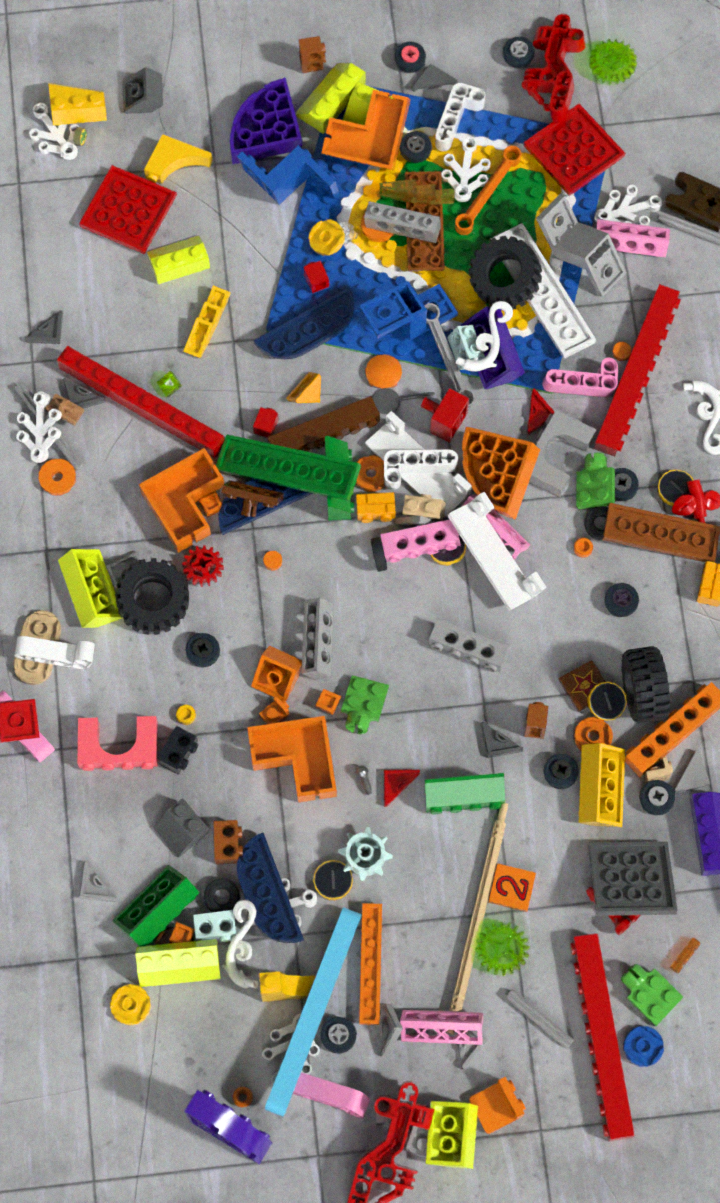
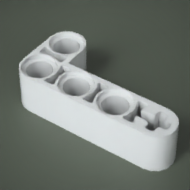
M457 83L453 86L436 131L435 146L438 150L447 151L450 149L465 108L473 111H480L484 108L485 92L482 89L463 83Z
M390 450L384 456V484L387 489L396 490L401 486V473L453 472L457 468V453L453 450ZM390 459H395L397 462L395 464H390L388 461ZM414 459L416 462L410 464L407 460ZM433 459L435 462L430 464L426 460ZM396 477L397 480L392 482L388 478Z
M18 636L14 656L22 660L77 669H89L93 662L95 644L88 641H79L74 645Z

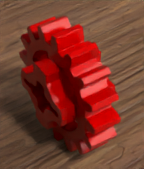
M203 545L202 549L196 546L195 552L190 549V556H184L186 562H182V566L185 568L183 573L187 575L188 581L193 579V585L199 582L200 587H203L204 583L210 586V581L213 580L216 583V576H222L220 570H224V565L221 564L223 563V558L219 557L218 551L213 553V547L206 550V545Z

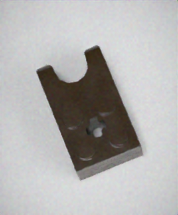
M679 172L675 177V184L684 191V194L675 195L670 193L666 195L663 200V206L669 211L685 217L687 221L719 233L720 188L685 172Z

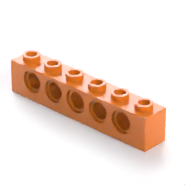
M712 682L707 686L703 684L696 691L698 694L695 697H688L682 703L684 706L680 710L674 709L669 714V719L665 723L663 721L659 722L654 727L655 731L651 735L647 733L640 739L641 743L637 747L633 745L626 751L625 763L640 778L648 769L654 767L662 757L670 753L720 709V690ZM698 701H705L708 706L701 707ZM691 713L694 718L689 720L685 718L684 714ZM676 725L680 731L674 732L670 729V726ZM661 737L665 740V743L658 744L655 739ZM648 750L650 751L651 756L645 757L642 755L641 751Z

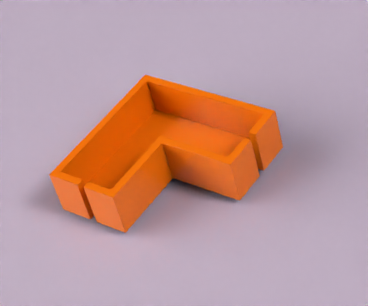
M373 89L365 125L329 118L326 134L332 136V138L325 137L321 153L394 171L411 99L392 94L393 99H391L390 93Z
M205 448L139 484L142 496L178 553L192 546L193 540L197 543L211 535L210 526L195 503L199 499L221 489L224 485V478L216 465H213V460Z
M325 716L247 727L254 771L292 765L298 803L316 800L315 796H319V800L337 797Z

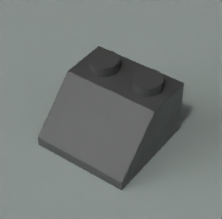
M145 67L123 81V113H151L163 106L161 73Z
M183 798L169 808L154 826V830L178 858L209 833L206 824Z

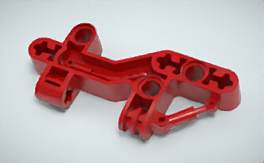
M567 14L557 15L553 26H539L536 29L533 46L538 50L546 51L544 55L546 67L526 69L521 83L522 88L527 90L528 95L532 96L539 105H542L544 111L550 112L552 121L556 123L566 120L574 92L573 75L564 61L566 52L579 53L586 47L583 31L571 27V20ZM539 93L552 94L549 104L544 103V99Z
M407 1080L401 1084L397 1098L387 1095H381L376 1098L374 1108L377 1114L391 1118L387 1136L359 1159L347 1203H355L356 1196L361 1197L359 1203H367L374 1181L395 1185L393 1191L378 1198V1201L375 1203H388L401 1197L405 1188L414 1189V1186L411 1184L415 1182L414 1174H418V1170L399 1165L394 1161V1158L404 1148L409 1126L412 1125L429 1130L435 1109L416 1103L418 1087L413 1081ZM408 1086H412V1090L415 1091L410 1093L408 1098L409 1101H412V1104L407 1101H400V1098L405 1100L406 1092L403 1089H407ZM381 1100H386L389 1103V1108L385 1111L379 1110L377 1106ZM366 1161L370 1162L372 1169L368 1168L366 1177L358 1176V1174L363 1175L364 1167L361 1164H366ZM384 1167L392 1169L393 1173L390 1177L382 1176L381 1170ZM396 1169L402 1170V1173L398 1174L400 1181L394 1180ZM358 1182H364L367 1185V1189L359 1192L356 1190L355 1185Z

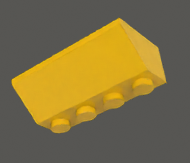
M602 743L582 745L579 823L590 826L622 827L625 749Z

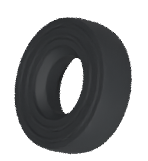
M606 506L592 508L585 517L584 526L586 532L597 540L603 539L604 529H598L594 525V520L597 517L606 518L608 509Z
M380 537L372 538L371 546L376 569L378 572L387 570V563L382 540Z
M219 878L213 880L204 891V901L211 912L233 910L235 904L240 900L238 887L228 879ZM220 889H225L230 894L229 900L224 904H219L214 899L215 892Z

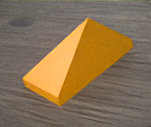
M308 372L286 397L287 401L295 403H320V374Z

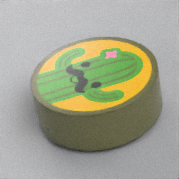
M76 128L73 137L75 145L83 146L87 137L86 128Z

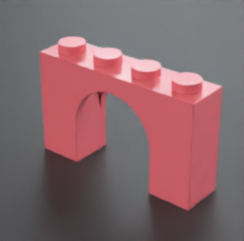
M156 716L137 717L136 742L128 752L120 755L109 754L100 747V723L98 718H78V766L80 769L93 771L94 768H102V770L110 771L121 767L123 770H132L134 767L149 770L153 769V767H158V720Z

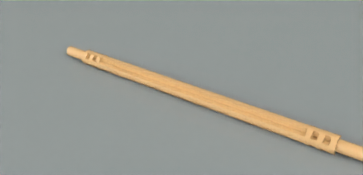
M507 803L501 804L497 821L494 822L449 1009L451 1012L462 1011L506 827L505 818L509 805ZM451 1029L446 1031L447 1034L454 1035L455 1030Z

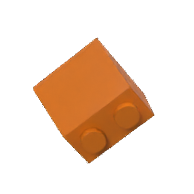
M269 646L261 655L251 687L273 697L277 696L280 700L284 699L287 701L299 678L302 660Z

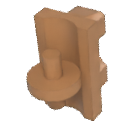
M56 393L50 404L46 407L48 412L51 409L59 410L62 413L61 419L74 426L84 413V408Z

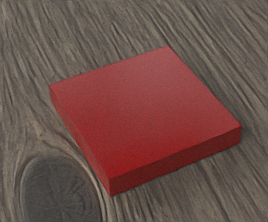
M35 699L0 703V743L40 738Z

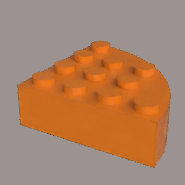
M466 426L462 440V462L468 482L472 485V489L477 495L483 492L486 493L495 507L494 510L503 516L516 520L540 449L533 442Z

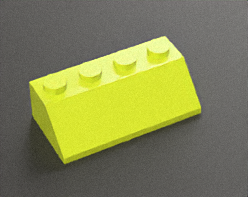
M337 63L295 112L296 117L324 134L327 130L329 118L336 119L346 108L357 83L366 84V72L352 63Z
M71 549L58 559L82 628H97L122 619L116 604L115 590L100 550Z
M217 939L136 947L135 955L140 987L221 979Z

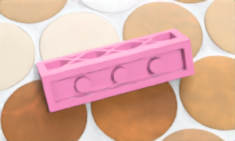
M478 495L469 496L462 506L470 503ZM494 509L486 515L494 530L500 535L503 544L510 545L515 550L512 554L514 560L521 552L529 548L530 544Z
M403 1010L400 1019L403 1027L401 1042L482 1045L484 1016L483 1013ZM406 1028H414L418 1033L406 1035ZM427 1029H434L438 1033L435 1036H429L425 1031ZM451 1029L455 1030L458 1034L455 1037H450L445 1032ZM468 1030H477L478 1038L469 1037L465 1033Z

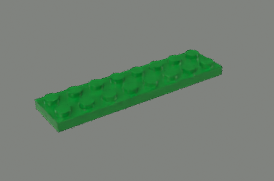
M226 434L216 467L219 472L350 501L361 465L357 462Z

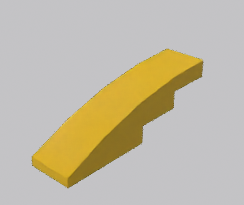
M216 286L212 287L207 302H204L200 315L195 320L183 352L201 359L219 323L231 292Z

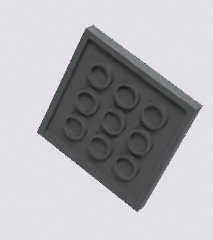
M589 842L588 849L597 916L677 914L668 842Z

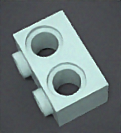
M473 325L457 326L447 337L456 361L458 357L465 360H473L476 357L478 360L485 358L483 351L478 350L475 346L477 335ZM458 365L459 370H464L463 366Z
M233 910L193 915L197 941L217 939L221 940V942H229L237 934ZM223 923H229L231 928L228 931H222L220 926ZM204 925L211 927L210 932L207 934L200 932L201 927Z

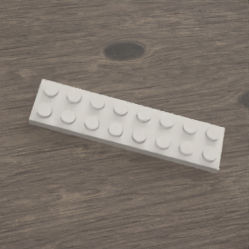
M523 223L493 237L499 240L500 236H506L507 239L513 236L518 241L523 240L533 249L542 267V272L540 273L542 282L538 283L540 287L538 292H533L534 298L531 301L527 299V302L563 359L595 344L596 338ZM511 259L502 261L514 281H516L521 273V264Z

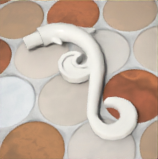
M498 301L492 304L489 311L491 335L487 333L480 334L475 341V346L480 351L488 350L486 343L491 344L488 355L482 360H478L477 357L473 360H465L458 357L456 364L463 366L468 371H481L497 366L493 362L499 352L500 339L494 313L497 309L503 310L505 315L502 318H498L497 321L499 323L509 321L513 315V310L507 302Z
M694 380L692 383H683L684 391H698L701 395L705 393L710 397L713 403V411H707V409L711 408V404L701 402L697 407V414L703 420H710L703 437L705 451L711 455H719L720 435H713V438L718 441V445L715 447L709 445L708 439L720 419V391L704 381Z
M240 900L235 904L233 914L237 921L243 923L245 919L242 917V911L247 909L249 919L231 940L226 953V965L223 964L222 967L236 985L243 988H257L258 981L245 976L242 970L239 972L235 962V955L240 961H247L252 956L251 945L242 939L256 916V908L249 900ZM238 948H239V949L241 950V952L238 953V954H236V952H237V950H238Z

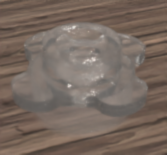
M349 223L342 226L345 233L343 244L346 245L350 240L356 239L358 234L354 232L352 224Z

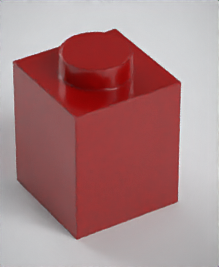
M321 260L310 262L304 266V276L312 293L329 287V278Z
M260 407L253 425V433L265 438L272 436L279 421L278 412L272 408L267 407L265 409Z

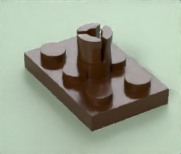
M231 480L222 486L221 491L228 498H244L241 514L249 517L250 515L251 517H256L259 502H262L265 507L274 508V506L283 501L284 497L282 492Z

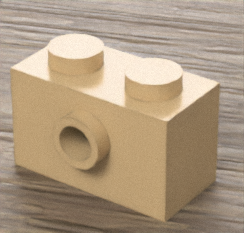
M420 494V497L405 495L402 514L406 517L423 516L436 521H444L446 502L441 499H433L431 495Z

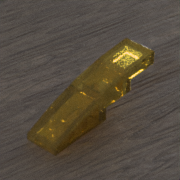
M416 179L379 183V194L395 200L418 204H454V188L436 190L435 184L417 186Z

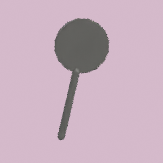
M383 388L374 394L373 401L379 413L389 414L391 411L394 413L398 409L401 400L433 396L435 393L428 392L399 397L394 390Z

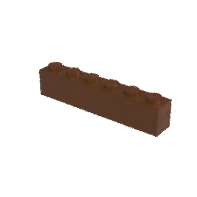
M369 396L269 436L268 443L309 452V450L324 447L325 436L341 440L346 435H354L359 433L361 429L376 426L380 422V413L372 396Z

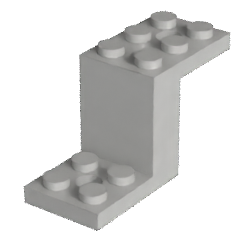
M559 194L536 218L555 258L586 269L597 295L604 297L626 274V270L609 234L579 223L565 195Z

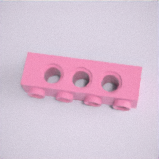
M597 219L596 229L609 234L616 251L666 257L670 229Z
M450 520L380 534L386 562L390 561L392 563L399 562L403 558L409 557L413 559L422 554H436L441 549L454 550L457 546H461L459 534ZM437 536H444L440 541L435 539ZM418 540H425L424 544H417ZM400 544H407L403 549L398 548Z

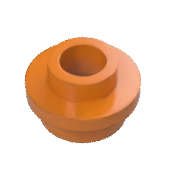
M239 1087L233 1093V1102L238 1107H248L253 1101V1094L247 1087ZM241 1094L247 1096L245 1101L239 1100Z

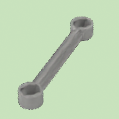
M428 303L424 305L425 308L436 313V317L432 320L426 319V324L430 327L456 392L462 393V395L465 394L472 399L468 406L470 408L475 402V393L466 387L438 320L440 315L438 306Z

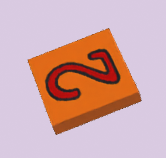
M497 863L488 903L527 912L536 873Z

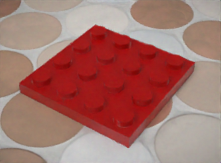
M580 103L568 111L565 121L550 123L523 144L526 150L569 196L625 157V152Z
M112 165L79 222V226L145 255L177 197V192Z

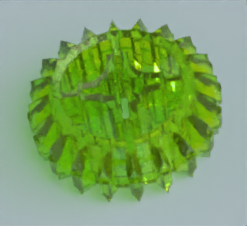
M617 38L614 42L608 39L607 43L602 40L600 45L596 44L589 57V67L592 69V75H596L597 80L602 78V83L609 81V85L612 82L618 85L619 81L624 83L626 79L631 78L637 67V56L634 54V49H630V44L624 45V41L619 43Z
M500 921L498 928L495 923H492V930L486 926L484 930L487 934L480 932L479 936L483 940L477 939L476 944L480 945V947H476L475 952L481 953L477 956V960L484 959L481 962V966L484 967L488 964L487 972L494 968V975H497L499 970L502 971V976L506 975V970L509 971L510 975H513V967L520 971L519 964L525 965L526 961L523 958L529 957V954L524 951H528L530 946L523 945L528 942V938L521 939L524 931L517 933V925L513 930L510 929V922L507 923V927H503V922ZM497 934H506V935H508V936H506V938L503 939V940H498V939H496V938H494V939L491 938V937H493L494 935H497ZM512 939H514L518 944V955L515 954L514 950L510 947ZM506 942H507V945H506V951H507V952H504V951H503V953L500 952V954H499V956H498L499 948H500L499 945H500V946L505 945ZM486 943H489L495 950L492 959L487 954ZM503 957L513 959L512 962L507 964L497 963Z

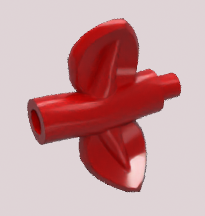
M700 479L688 481L687 486L690 494L679 496L673 504L672 512L681 516H688L693 513L694 519H697V522L705 523L704 517H707L706 510L713 511L720 507V494L714 490L703 492Z

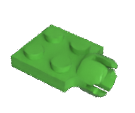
M594 452V458H591V453L587 454L584 458V469L577 472L576 507L579 510L608 506L609 503L615 504V469L607 467V457L603 453Z
M351 676L341 708V712L348 715L345 724L348 731L354 733L357 724L359 728L357 734H365L371 721L379 722L389 685Z
M633 964L627 969L628 972H624L621 977V981L630 991L626 998L654 1026H657L681 1001L683 996L655 968L650 972H646L639 964Z

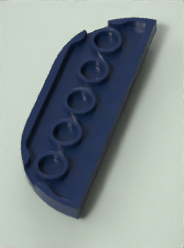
M349 287L255 339V346L270 357L293 359L312 351L338 336L348 327L353 317L354 301Z
M254 479L244 484L284 493L283 501L274 506V508L265 507L262 502H259L256 517H251V515L249 517L241 514L244 498L237 497V499L225 497L218 515L220 531L222 535L227 534L313 493Z
M264 832L246 843L243 849V856H240L237 861V875L245 899L252 902L255 906L256 916L254 923L265 936L281 943L304 941L303 935Z

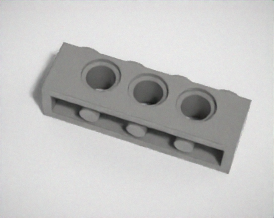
M370 201L364 216L366 228L436 243L441 228L440 217Z
M321 597L304 601L301 674L314 680L331 677L334 604Z
M439 618L429 638V645L433 649L447 651L451 656L467 659V662L473 665L480 664L491 672H501L510 648L508 645ZM453 637L455 642L448 643L445 639ZM470 644L473 646V649L466 650L463 646ZM488 651L491 653V656L484 657L481 653Z

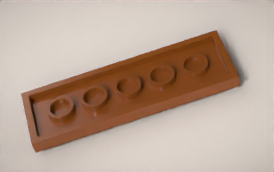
M609 503L602 540L697 561L715 563L720 526Z

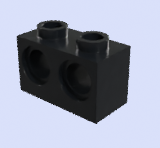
M176 725L157 757L158 764L179 775L181 770L184 771L189 763L187 759L190 754H194L199 746L197 736ZM183 739L189 740L186 746L179 745V742ZM172 756L179 757V760L176 763H171L169 761V759Z

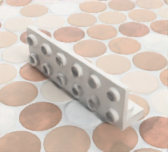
M392 411L386 415V424L365 442V445L382 460H384L386 452L390 450H425L404 431L405 423ZM390 459L388 462L390 464H395L397 461L395 459ZM414 459L407 460L410 464L416 462ZM433 459L426 460L430 464L435 462ZM450 472L401 473V479L417 494L431 495L433 499H441L446 502L444 518L471 494L472 485L459 473L455 477Z
M483 492L470 503L450 512L448 518L507 609L511 611L536 597L547 587L537 572L527 578L524 576L486 517L495 507L486 493Z

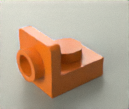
M276 696L273 698V702L259 713V716L266 724L282 722L289 716V705L284 699L280 700Z

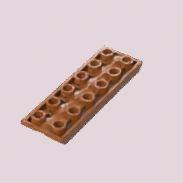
M441 171L405 172L406 210L440 217L441 224L436 243L407 237L408 271H445Z

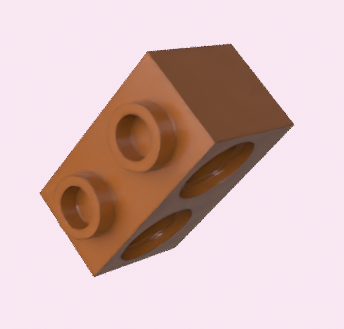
M320 36L298 39L302 74L323 70V63H326V49L324 42L321 43Z
M529 703L524 737L544 739L548 716V706L544 705V703Z
M237 820L214 821L215 864H237L239 857L243 856V846L239 845V838H242V826H238ZM226 829L234 831L231 836H224L223 832ZM227 848L234 850V853L230 856L223 854Z

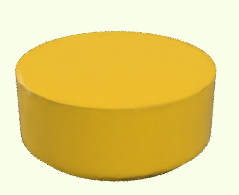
M182 705L177 709L176 717L182 725H190L194 722L196 713L192 706Z

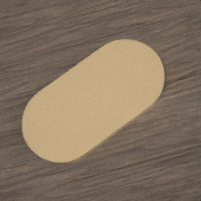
M39 610L25 619L20 636L59 642L61 624L53 613ZM16 657L13 663L18 679L28 685H37L46 681L53 669L52 664L22 660Z

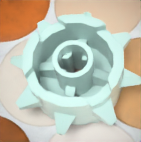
M367 827L364 833L356 835L349 832L347 834L349 838L347 847L338 849V853L346 857L347 864L343 869L344 872L352 870L360 876L361 881H364L366 876H371L375 873L382 876L384 861L393 857V855L385 851L384 843L387 837L379 838L375 834H371L370 827ZM362 852H369V856L362 857Z

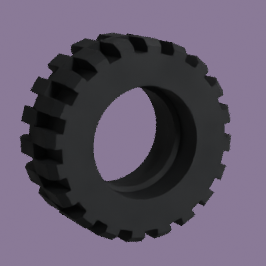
M500 236L499 240L492 238L490 243H483L481 245L482 249L480 251L476 250L474 253L475 259L470 261L472 268L469 269V276L471 277L470 283L474 291L490 307L498 301L507 302L512 307V310L516 309V306L519 304L521 307L526 305L525 301L527 299L531 301L534 298L533 292H538L540 288L538 283L542 282L540 274L542 267L533 249L525 241H518L513 236L509 239L506 236ZM511 259L521 264L520 276L513 284L506 287H496L491 284L490 274L498 263Z
M151 558L149 562L142 559L139 560L140 564L138 565L135 563L129 565L130 569H125L122 573V578L118 579L115 591L120 617L124 618V623L127 626L131 625L132 629L136 632L142 630L143 634L149 635V632L159 635L162 630L166 633L171 631L172 626L177 627L180 624V619H184L186 610L189 607L188 583L184 579V574L181 571L178 572L174 564L168 565V562L163 559L161 562H157L156 558ZM150 582L166 586L171 594L170 602L164 608L157 611H147L140 608L134 599L135 592L140 586Z
M654 646L626 650L622 655L623 659L621 662L622 680L627 707L632 720L637 723H645L666 719L670 713L671 703L668 675L660 650Z

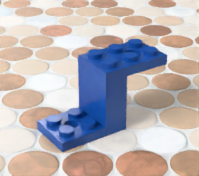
M299 145L269 173L262 166L258 167L255 164V159L250 154L245 155L241 152L237 155L243 170L279 205L310 176L334 199L340 195L339 185L336 183L337 179L331 172L327 174L323 170L324 166L318 160L314 161L311 158V153L306 148L302 149Z
M406 281L359 305L361 313L377 338L399 327L403 329L409 340L430 331L429 325L426 324V319H434L436 313L425 308L424 305L428 303L438 306L440 310L438 317L440 325L458 316L457 310L440 284L417 295L410 282ZM387 310L390 312V315L382 317L380 312Z

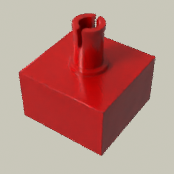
M449 388L440 404L425 397L421 408L433 413L430 433L450 443L468 414L469 398Z

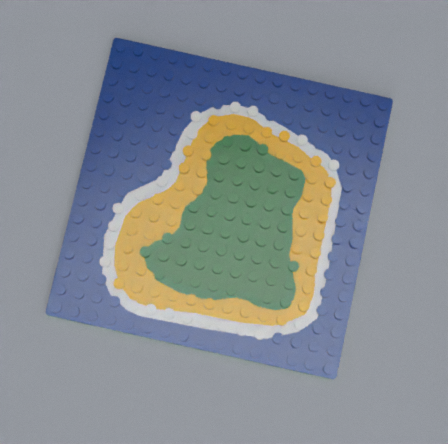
M372 87L379 91L390 93L391 96L395 94L411 99L402 138L405 134L412 131L423 132L431 140L432 150L430 156L421 163H411L402 157L399 148L394 171L322 154L325 137L331 139L332 136L326 134V132L324 134L319 133L313 160H318L324 166L323 170L327 174L331 172L337 179L336 183L339 185L340 195L334 199L312 176L306 180L266 331L269 332L349 287L354 301L352 320L341 334L323 345L373 356L386 354L393 356L401 362L448 372L431 330L409 340L403 329L399 327L377 338L361 313L359 305L406 281L410 282L417 295L440 284L458 312V316L441 324L447 339L457 326H461L462 323L484 307L489 306L480 299L470 283L469 269L472 268L470 261L475 259L474 253L476 250L480 251L482 249L481 245L483 243H490L491 238L521 223L525 226L574 304L583 268L555 258L536 218L559 194H563L566 196L577 221L592 227L605 171L569 196L523 146L526 140L548 126L549 123L487 110L473 111L465 108L450 149L440 151L435 146V137L447 102ZM346 108L336 119L343 120ZM471 136L477 140V148L472 152L470 169L479 164L483 158H487L491 162L489 170H482L471 177L467 185L477 180L481 174H485L489 180L503 160L504 149L508 146L518 147L521 150L520 163L515 167H511L473 220V230L467 235H461L456 231L455 220L458 215L467 212L483 187L479 186L472 191L471 198L468 201L459 202L454 198L452 186L442 180L445 271H408L406 236L393 234L387 241L373 242L363 235L361 218L366 212L369 201L406 209L405 172L441 171L442 174L444 170H450L453 178L460 184L461 178L450 166L444 164V156L446 154L454 155L456 162L463 168L465 151L462 148L464 138ZM515 153L506 154L510 160L517 159ZM445 174L444 177L448 178L450 175ZM331 219L343 228L345 239L342 247L336 253L322 256L310 247L309 233L317 222ZM466 220L459 222L461 228L469 227ZM321 260L329 278V287L312 293L304 276V266L310 262ZM502 261L493 268L490 274V282L496 287H506L515 282ZM526 300V305L522 307L520 304L517 305L516 309L513 310L511 319L506 322L525 373L513 382L507 383V385L530 390L535 388L536 391L552 394L553 392H548L543 388L542 383L548 371L553 369L559 370L562 356ZM383 310L380 312V315L388 317L390 312ZM460 370L461 375L480 378L478 371Z

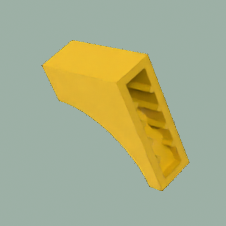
M162 134L144 169L145 177L151 182L163 184L164 180L172 172L182 167L201 165L210 168L213 162L212 153Z
M280 971L259 973L262 1001L308 998L316 976H292L282 974Z

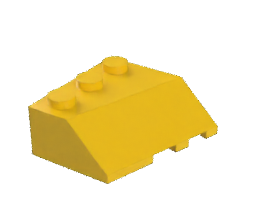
M48 82L53 125L107 121L105 98L102 90Z

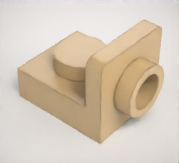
M662 757L661 759L662 769L660 767L648 769L644 776L646 784L653 780H669L671 773H673L671 761L668 762L667 757Z

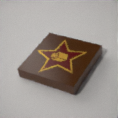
M592 660L558 679L578 712L588 707L587 699L591 689L599 683L606 682Z

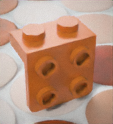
M506 1077L499 1079L496 1084L471 1096L469 1099L470 1104L478 1106L477 1117L487 1134L503 1128L522 1118L525 1114L524 1110L526 1108L521 1098H516L514 1094L516 1088L511 1080L508 1081Z

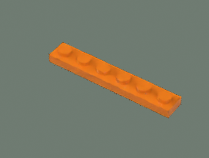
M362 903L359 1025H380L382 904Z

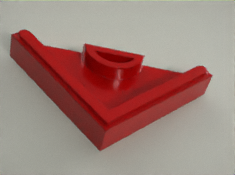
M535 388L532 390L528 435L544 425L550 414L553 415L555 412Z
M384 770V807H388L420 775V770Z

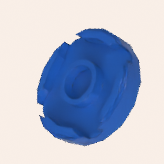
M640 1026L633 1028L626 1035L623 1042V1051L626 1058L632 1064L638 1067H649L661 1059L664 1052V1043L661 1035L655 1029L649 1026Z

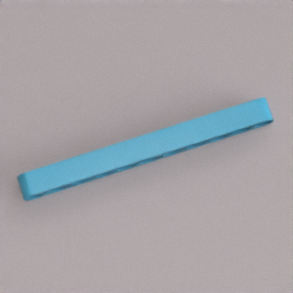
M343 907L264 1110L282 1117L285 1115L362 916L358 912Z

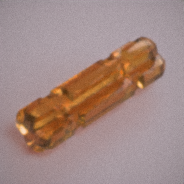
M691 938L687 944L688 946L684 947L676 960L671 964L670 968L672 971L678 974L682 970L683 965L685 966L695 953L694 950L696 951L701 944L697 939Z

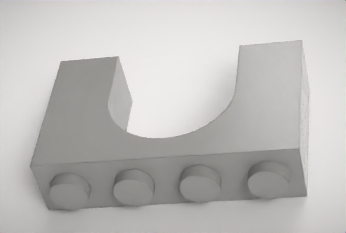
M556 409L553 415L550 414L548 416L545 430L541 429L537 436L538 442L536 446L540 449L529 482L561 497L569 483L570 475L551 466L544 457L545 448L551 443L563 441L587 451L595 437L596 429Z

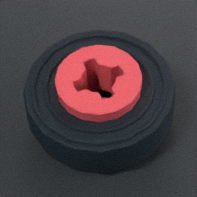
M408 41L397 47L394 61L401 71L414 73L423 68L426 62V53L420 44Z

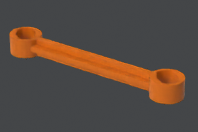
M508 146L504 149L503 160L467 212L457 216L455 229L459 234L467 235L472 232L473 220L509 169L520 163L521 150L518 147ZM515 153L517 159L510 160L506 154ZM466 220L469 227L461 228L459 222Z

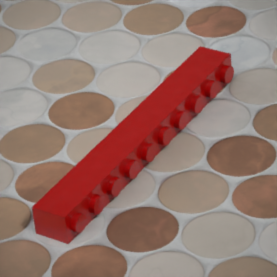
M659 284L595 442V450L614 457L617 451L621 452L625 442L622 441L624 435H628L631 427L628 423L630 419L634 420L637 413L636 403L640 404L644 395L641 392L642 388H647L650 377H648L649 371L653 372L656 361H654V358L661 353L663 346L660 343L667 338L669 330L666 328L668 324L672 325L675 314L672 313L674 309L678 310L681 299L678 298L680 291Z
M66 346L58 357L57 362L60 370L199 450L205 448L209 456L214 459L221 451L224 435L69 346Z
M598 933L576 936L572 940L573 943H570L571 955H575L576 963H573L575 975H579L580 982L577 983L578 994H582L583 1002L580 1003L582 1015L586 1014L587 1022L584 1023L586 1035L590 1036L588 1051L589 1055H593L594 1063H591L592 1073L597 1075L598 1083H595L596 1095L600 1096L602 1103L599 1104L600 1116H604L605 1124L602 1125L604 1137H608V1142L630 1139L635 1134Z

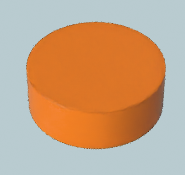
M618 342L614 345L612 353L616 360L626 361L630 358L632 349L628 343Z
M587 538L576 540L574 544L575 554L581 558L591 555L593 550L592 542Z
M269 551L263 558L264 566L268 570L275 571L282 566V556L277 551Z

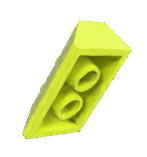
M359 82L357 83L350 96L343 121L365 125L374 88Z
M199 236L147 252L158 284L210 268L208 254Z
M431 1101L430 1107L434 1108L435 1111L430 1129L428 1130L426 1164L473 1169L478 1106L470 1103Z

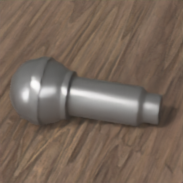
M363 765L358 766L355 770V775L361 780L364 792L367 795L372 794V788L368 779V769Z

